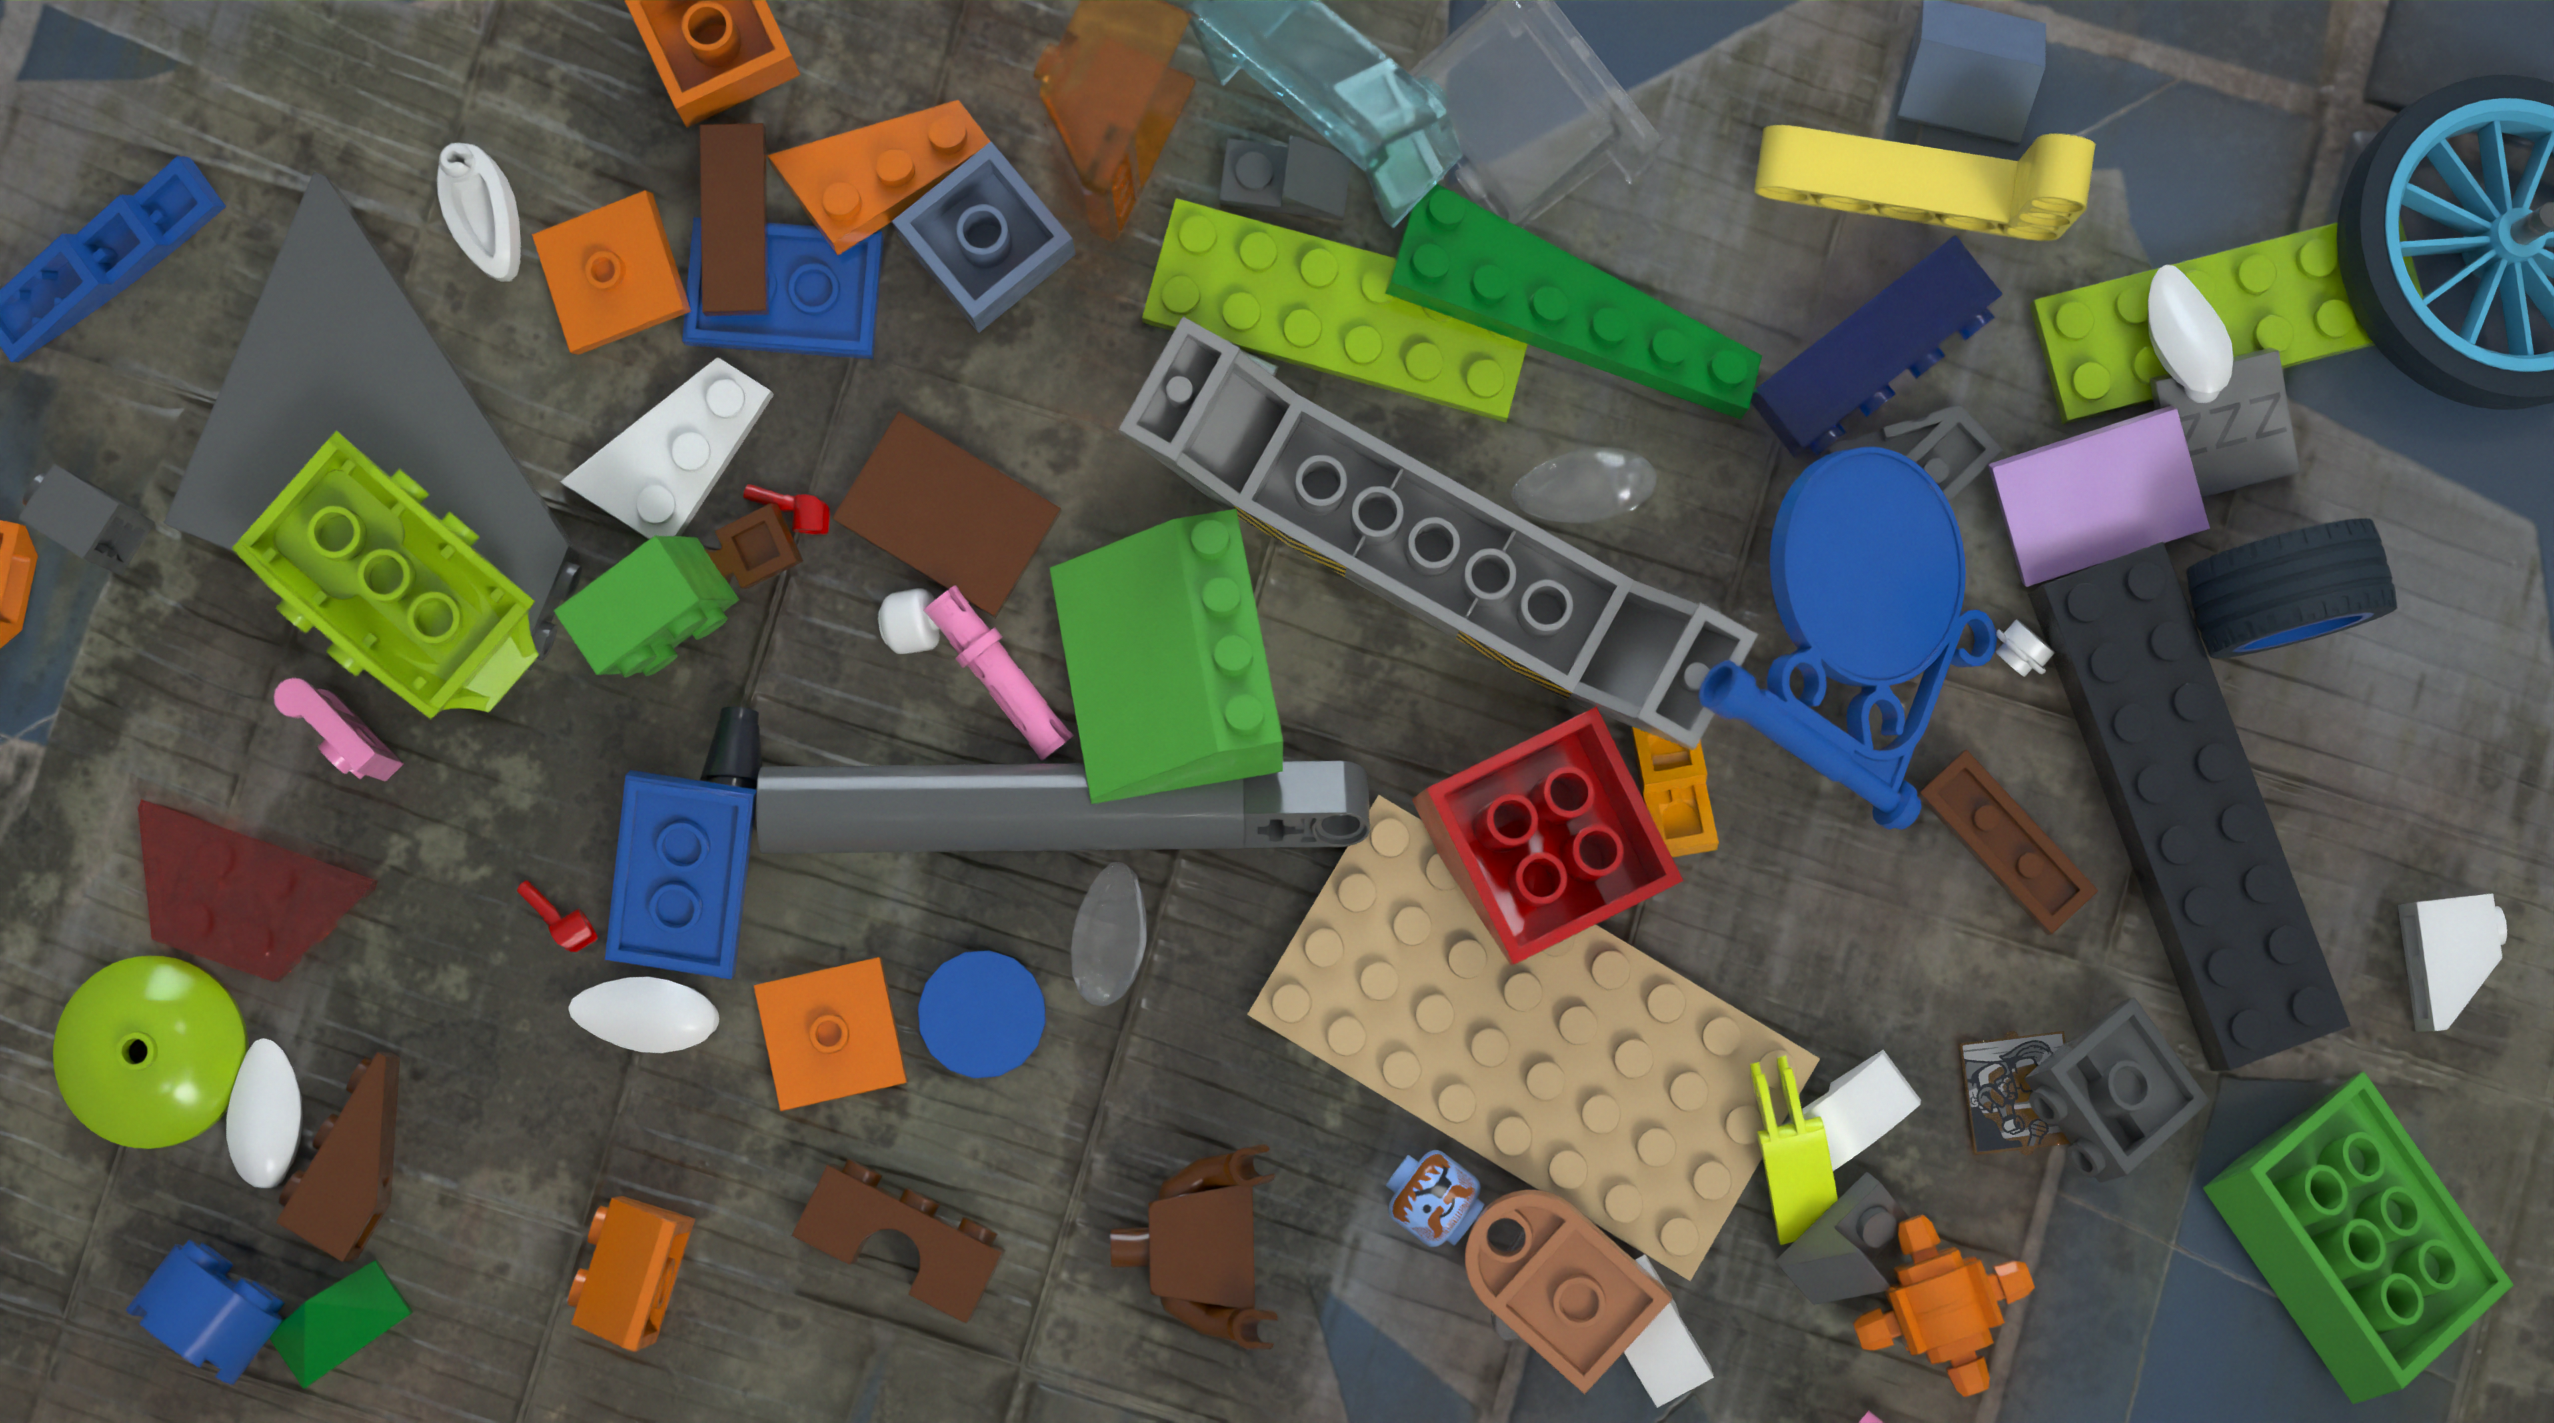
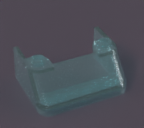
M1190 0L1183 8L1214 78L1224 86L1242 68L1362 168L1367 175L1384 221L1393 229L1463 156L1450 115L1445 109L1450 103L1446 93L1425 75L1416 80L1320 0Z

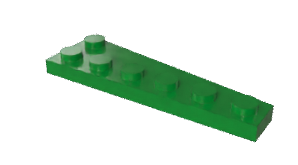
M1423 177L1419 182L1385 294L1740 420L1749 410L1762 355L1463 198L1457 193Z

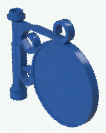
M1860 447L1828 454L1806 468L1788 490L1776 517L1770 546L1771 584L1781 621L1797 649L1791 654L1781 655L1774 660L1768 671V690H1760L1756 686V681L1752 674L1733 661H1723L1710 670L1701 684L1699 701L1705 708L1722 719L1729 720L1734 718L1744 721L1829 780L1840 782L1873 805V819L1881 827L1902 830L1909 827L1917 819L1921 810V800L1917 796V790L1912 784L1903 780L1915 746L1929 723L1950 663L1959 668L1983 666L1991 660L1995 653L1997 636L1995 626L1986 613L1980 610L1961 611L1966 577L1963 542L1954 512L1940 487L1921 466L1910 458L1885 448ZM1966 623L1972 628L1975 640L1970 654L1964 648L1956 649ZM1795 666L1801 671L1804 678V689L1799 699L1793 695L1789 683L1790 674ZM1924 671L1905 722L1902 704L1889 686L1910 680ZM1826 676L1846 685L1862 687L1861 692L1854 696L1848 705L1846 714L1848 734L1809 708L1811 706H1819L1823 700L1827 687ZM1874 703L1882 713L1881 734L1883 736L1898 735L1889 745L1880 750L1873 749L1869 725V712Z

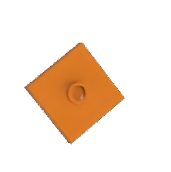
M644 190L532 234L570 353L576 355L583 354L691 312L653 193Z
M881 957L754 985L780 1111L908 1083Z

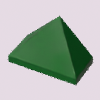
M374 1260L305 1301L277 1327L269 1339L302 1388L305 1389L407 1318L413 1311L379 1261Z

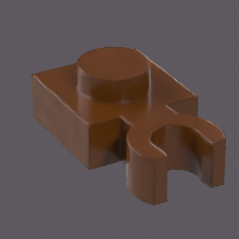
M771 503L716 530L715 533L722 546L721 549L717 551L704 549L723 578L730 584L731 577L735 575L741 589H749L804 562L778 504Z

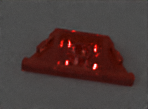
M141 799L138 806L152 940L272 982L282 980L301 961L302 955L311 946L320 943L338 926L336 922L362 897L367 898L375 890L378 880Z

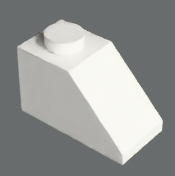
M2493 894L2398 905L2416 1032L2448 1030L2502 959L2501 945L2505 944L2507 939V925L2502 909L2499 906L2495 907Z

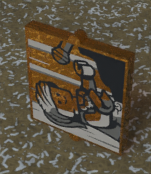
M2007 1031L2004 1034V1038L1958 1043L1973 1155L2019 1150L2022 1155H2031L2034 1148L2071 1144L2057 1124L2052 1125L2044 1122L2033 1111L2029 1102V1096L2033 1090L2024 1079L2066 1043L2064 1031L2018 1036L2015 1031Z

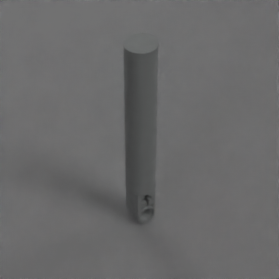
M1283 761V772L1091 804L1084 763L761 767L757 783V833L759 848L762 854L1345 847L1363 841L1370 832L1368 774L1360 765L1348 761Z

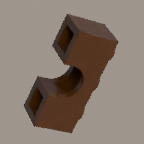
M848 1158L843 1168L836 1164L827 1165L791 1236L850 1265L857 1261L867 1240L875 1232L882 1229H893L903 1232L913 1240L920 1255V1269L908 1295L964 1323H968L1006 1251L993 1244L998 1233L967 1217H963L959 1226L935 1215L940 1204L912 1189L905 1188L901 1197L878 1186L883 1175Z

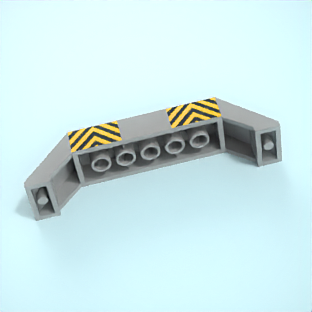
M1182 317L1119 428V432L1225 510L1237 509L1238 518L1559 697L1589 710L1597 707L1602 715L1690 750H1695L1714 716V713L1705 708L1699 701V691L1704 678L1713 667L1723 661H1733L1741 667L1758 636L1755 632L1702 603H1693L1627 577L1296 394L1243 354L1239 347L1185 317Z

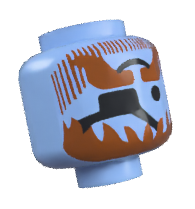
M1432 1150L1426 1153L1419 1162L1410 1155H1407L1385 1185L1395 1193L1388 1206L1389 1216L1430 1247H1437L1446 1240L1452 1245H1456L1485 1205L1477 1199L1481 1188L1479 1180L1439 1150Z

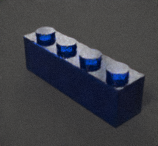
M1954 235L1757 387L1752 394L1750 403L1794 458L1798 457L1809 447L1818 456L1847 433L1840 424L1858 409L1861 410L1866 418L1896 395V392L1890 386L1893 382L1908 371L1915 379H1918L1946 357L1940 349L1942 344L1957 333L1960 334L1964 341H1967L1993 321L1996 317L1989 308L2003 294L1958 237Z

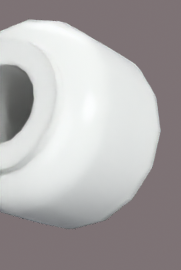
M916 588L894 592L883 600L882 607L878 613L879 629L884 642L895 653L907 654L929 651L937 646L940 637L939 627L923 611L934 601L933 595L928 590Z

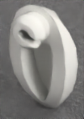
M452 143L446 146L439 156L437 190L443 217L453 238L473 264L491 278L500 282L511 281L517 276L521 252L520 224L515 196L504 173L496 162L482 149L471 144Z
M2166 264L2158 269L2151 283L2148 298L2149 336L2159 361L2173 379L2184 386L2187 397L2197 403H2209L2217 398L2219 392L2228 385L2233 367L2232 342L2225 325L2200 291L2177 267Z
M629 977L599 984L578 994L572 999L568 1007L571 1018L582 1028L603 1040L638 1052L665 1053L686 1049L704 1042L716 1030L719 1024L718 1010L707 997L690 987L670 980L653 977Z
M262 1038L255 1041L250 1047L239 1069L226 1116V1139L231 1159L238 1174L254 1187L272 1188L284 1180L295 1160L301 1140L303 1110L302 1096L297 1078L287 1055L275 1042Z

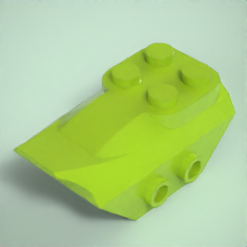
M336 430L232 549L273 591L283 598L276 606V609L305 633L313 626L317 627L333 641L326 650L328 654L355 676H358L363 669H366L430 719L446 709L467 708L490 712L539 656L530 632L528 614L535 601L472 547L480 537L450 511L440 520L422 504L430 494L400 468L390 477Z

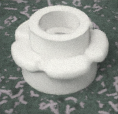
M2018 619L2005 632L1998 629L1996 636L2004 643L1996 653L2006 663L2024 677L2032 668L2040 674L2046 672L2043 666L2054 655L2055 651Z

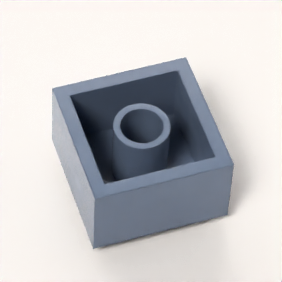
M992 141L892 221L900 240L978 333L1076 255L1072 237Z

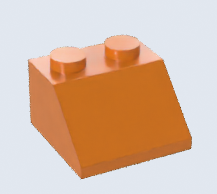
M624 1196L611 1198L609 1208L599 1206L588 1235V1243L596 1245L589 1270L583 1268L578 1270L568 1297V1306L576 1308L571 1324L622 1348L635 1352L656 1343L695 1218Z

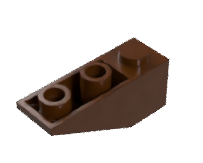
M377 1052L373 1060L366 1057L360 1062L346 1086V1091L352 1094L339 1116L332 1113L322 1124L312 1143V1147L319 1151L306 1172L298 1170L294 1173L284 1187L278 1201L279 1204L284 1206V1209L276 1223L342 1262L359 1258L391 1204L400 1057L391 1052Z

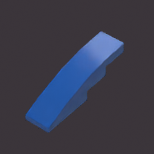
M176 156L134 195H119L77 234L62 233L0 289V347L11 362L23 360L79 323L174 252L226 208V205L190 157Z

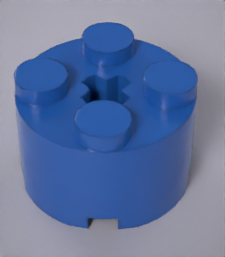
M189 1239L184 1247L175 1244L126 1308V1311L130 1315L144 1317L139 1324L176 1353L198 1367L202 1365L205 1359L220 1369L215 1376L216 1378L227 1384L234 1385L283 1321L278 1312L285 1302L257 1281L250 1283L241 1278L236 1282L227 1275L234 1266L228 1259L204 1243L198 1245Z

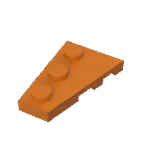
M956 100L767 156L773 170L838 256L891 223L991 141L961 102Z

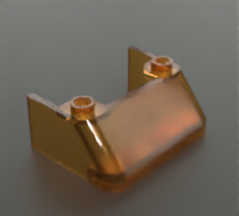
M1081 0L1059 45L1057 46L1051 42L1047 44L1039 58L1033 75L1034 79L1042 82L1039 95L1045 118L1044 127L1047 128L1050 144L1086 223L1092 233L1113 243L1116 242L1125 228L1196 84V79L1168 67L1192 20V15L1162 0Z

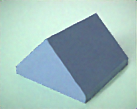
M1922 0L1896 118L2018 146L2046 67V23L1944 0Z

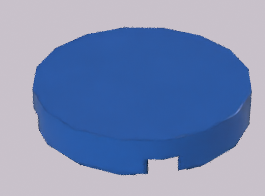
M990 950L964 952L943 963L926 982L918 1005L919 1030L931 1055L950 1071L971 1078L999 1077L1022 1066L1038 1047L1047 1023L1045 997L1034 975L1014 958Z

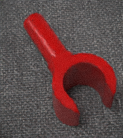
M751 484L746 486L743 495L744 499L762 505L778 504L781 511L793 512L792 531L812 535H826L828 533L830 508L824 501L808 494L783 495Z
M529 880L522 882L518 886L516 891L544 918L543 921L548 925L554 941L567 951L578 952L598 939L594 927L580 908L562 917L558 909Z

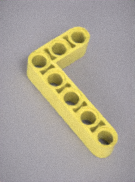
M1772 125L1763 129L1754 190L1760 196L1779 201L2026 240L2050 241L2060 238L2086 211L2095 143L2075 135H2041L2037 137L2018 161L1804 127Z

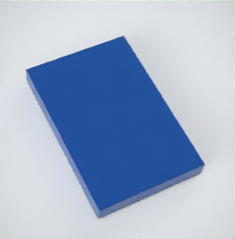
M693 217L686 294L691 312L686 313L684 317L682 342L685 345L874 359L884 242L882 231H876L837 256L816 226L767 223L769 315L705 316L702 312L701 218Z
M630 770L626 774L605 960L725 979L733 978L737 964L757 799L756 789Z

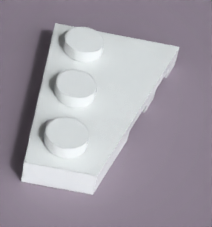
M717 357L560 482L649 540L655 535L681 537L774 395L769 389Z

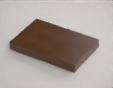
M898 411L832 519L947 590L956 585L969 603L996 619L1062 510L1060 507Z

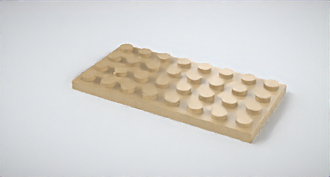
M1378 795L1369 810V835L1363 841L1347 847L1247 1015L1537 1190L1549 1192L1565 1199L1592 1223L1691 1281L1762 1159L1757 1131L1764 1130V1125L1753 1088L1750 1064L1760 1063L1761 1073L1765 1074L1776 1125L1781 1126L1789 1112L1779 1078L1777 1057H1787L1789 1068L1792 1067L1798 1095L1801 1093L1820 1058L1598 925H1593L1511 966L1440 858L1422 820Z

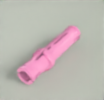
M954 585L930 603L923 611L939 627L959 654L955 658L962 668L968 666L974 675L979 678L989 691V694L1014 726L1023 734L1042 761L1074 735L1058 719L1038 690L1008 655V652L999 642L1003 638L995 627L991 630L968 604L969 602L959 591V588Z

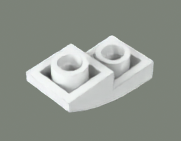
M1882 1050L1831 1082L1829 1092L1802 1108L1804 1120L1821 1116L1834 1171L1901 1122L1921 1104V1099L1886 1052ZM1790 1117L1785 1119L1782 1125L1791 1123Z
M1646 1255L1635 1259L1641 1267L1665 1287ZM1673 1298L1624 1351L1657 1408L1714 1378L1709 1362L1679 1316L1677 1305Z

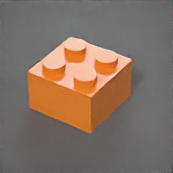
M625 0L675 109L687 128L801 75L766 0Z

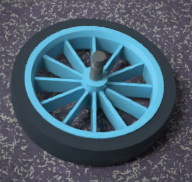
M2489 75L2459 81L2421 97L2394 116L2366 146L2352 169L2341 198L2337 223L2338 261L2348 299L2359 322L2382 354L2401 372L2433 393L2458 403L2494 410H2517L2554 402V351L2534 355L2525 296L2526 292L2554 330V287L2545 276L2554 278V254L2543 249L2544 247H2554V232H2550L2554 229V202L2546 203L2534 211L2529 209L2550 153L2554 154V83L2519 75ZM2477 132L2486 194L2446 139L2465 133ZM2502 133L2516 135L2535 142L2513 200H2511ZM2425 155L2465 210L2408 183L2414 170ZM2401 204L2464 234V237L2400 242L2399 216ZM2462 253L2466 266L2421 298L2408 275L2403 257ZM2472 272L2481 280L2458 336L2447 328L2426 305ZM2498 285L2500 287L2509 354L2494 352L2475 345Z

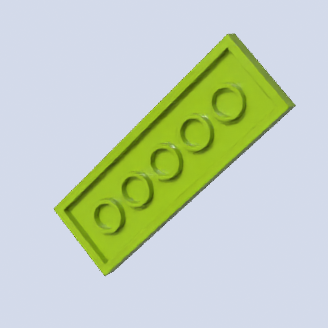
M1177 198L1142 316L1143 323L1175 331L1182 317H1185L1247 352L1502 422L1507 421L1528 346L1526 343L1385 294L1395 258Z
M2399 216V238L2400 242L2407 241L2401 218ZM2337 223L2172 265L2177 267L2193 283L2225 325L2232 342L2233 357L2267 348H2274L2279 350L2283 369L2375 345L2359 322L2342 281L2337 250ZM2405 256L2403 260L2408 275L2416 291L2423 298L2412 256ZM2160 268L2035 299L2029 304L2063 425L2154 402L2149 378L2169 374L2155 354L2148 328V298L2152 280Z

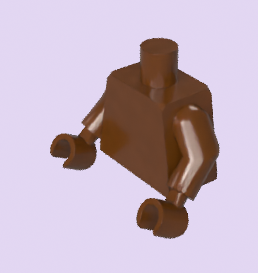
M1266 1144L1245 1147L1237 1150L1235 1153L1195 1160L1164 1181L1159 1189L1158 1199L1149 1201V1228L1111 1229L1112 1268L1150 1267V1294L1160 1296L1165 1312L1201 1334L1237 1341L1240 1346L1246 1349L1273 1348L1274 1343L1263 1342L1258 1337L1257 1326L1261 1319L1278 1320V1315L1272 1310L1255 1309L1253 1186L1273 1181L1275 1174L1264 1176L1258 1174L1253 1166V1160L1256 1154L1270 1151L1269 1146Z

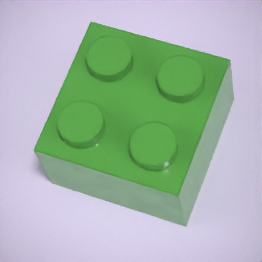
M655 535L554 610L596 675L622 674L624 678L641 672L645 676L653 675L677 658L678 654L674 648L691 635L696 640L701 639L717 630L728 620L724 611L739 601V598L727 580L723 578L697 537Z

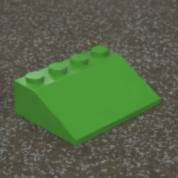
M1237 509L1172 519L1049 568L1091 804L1283 772V739Z
M2364 1071L2347 1080L2246 1151L2203 1187L2208 1197L2352 1404L2404 1389L2514 1285Z

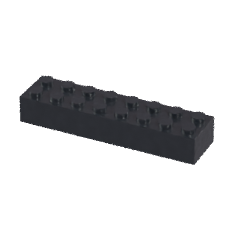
M2163 541L2049 582L2029 593V599L2046 643L2055 651L2052 659L2210 1070L2231 1071L2350 1027L2349 1019Z

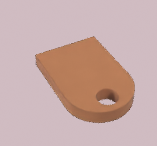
M1521 1190L1506 1194L1489 1204L1477 1217L1470 1230L1466 1245L1465 1264L1468 1279L1478 1298L1584 1394L1672 1300V1293L1576 1207L1555 1194L1539 1190ZM1502 1218L1517 1221L1525 1231L1526 1238L1524 1243L1514 1251L1498 1250L1491 1244L1488 1238L1487 1231L1492 1223Z

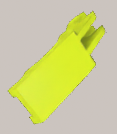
M1786 1056L1777 1057V1068L1791 1123L1781 1126L1776 1125L1765 1074L1761 1073L1760 1063L1750 1064L1753 1088L1764 1125V1130L1757 1131V1137L1764 1162L1771 1208L1780 1245L1795 1242L1838 1201L1823 1120L1821 1116L1804 1120L1792 1067L1789 1068Z

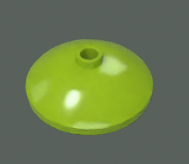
M150 955L128 958L113 963L91 976L80 986L67 1003L57 1025L54 1038L53 1066L59 1090L72 1113L81 1123L100 1137L110 1142L133 1148L151 1149L178 1145L199 1136L211 1128L228 1111L231 1093L239 1069L249 1050L248 1034L243 1015L231 993L218 979L203 968L181 959ZM140 1039L146 1044L148 1052L145 1060L136 1064L130 1058L129 1049L134 1041Z

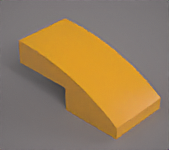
M1632 727L1642 798L1672 858L1717 850L1719 841L1706 785L1708 774L1701 741H1699L1695 750H1690Z

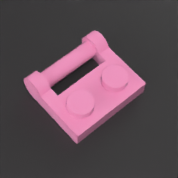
M298 678L286 679L276 688L274 701L278 710L286 716L297 719L304 718L325 739L318 746L319 750L344 774L350 771L359 779L368 775L386 782L404 764L345 702L333 692L324 689L316 690L313 685Z

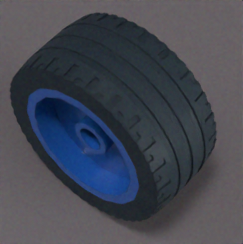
M2368 518L2347 519L2293 530L2223 551L2190 566L2186 570L2189 594L2192 596L2191 602L2193 610L2197 614L2198 628L2202 632L2201 638L2209 656L2213 659L2230 658L2289 646L2359 626L2396 610L2395 585L2392 583L2393 578L2390 567L2386 563V553L2381 545L2382 540L2373 520Z

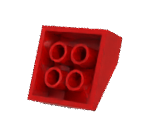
M1597 707L1436 783L1412 799L1440 858L1511 966L1684 881Z

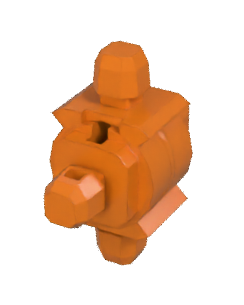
M1923 1214L1899 1222L1897 1236L1902 1254L1904 1256L1910 1254L1912 1261L1893 1268L1899 1283L1890 1285L1891 1287L1884 1291L1890 1309L1882 1312L1878 1306L1859 1315L1852 1322L1861 1348L1874 1351L1894 1345L1893 1338L1901 1336L1904 1347L1910 1352L1911 1356L1925 1352L1927 1360L1932 1365L1949 1360L1951 1365L1945 1369L1954 1388L1963 1397L1987 1390L1989 1388L1990 1376L1984 1356H1977L1975 1351L1994 1343L1988 1328L2005 1323L1997 1301L2004 1299L2007 1304H2010L2028 1296L2035 1288L2026 1263L2012 1260L1993 1265L1994 1272L1986 1274L1980 1259L1977 1260L1975 1256L1962 1259L1960 1251L1956 1247L1937 1251L1936 1245L1941 1243L1933 1223Z

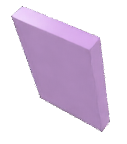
M2172 405L1988 464L2021 582L2026 587L2124 556L2162 541L2166 543L2210 529L2178 410Z

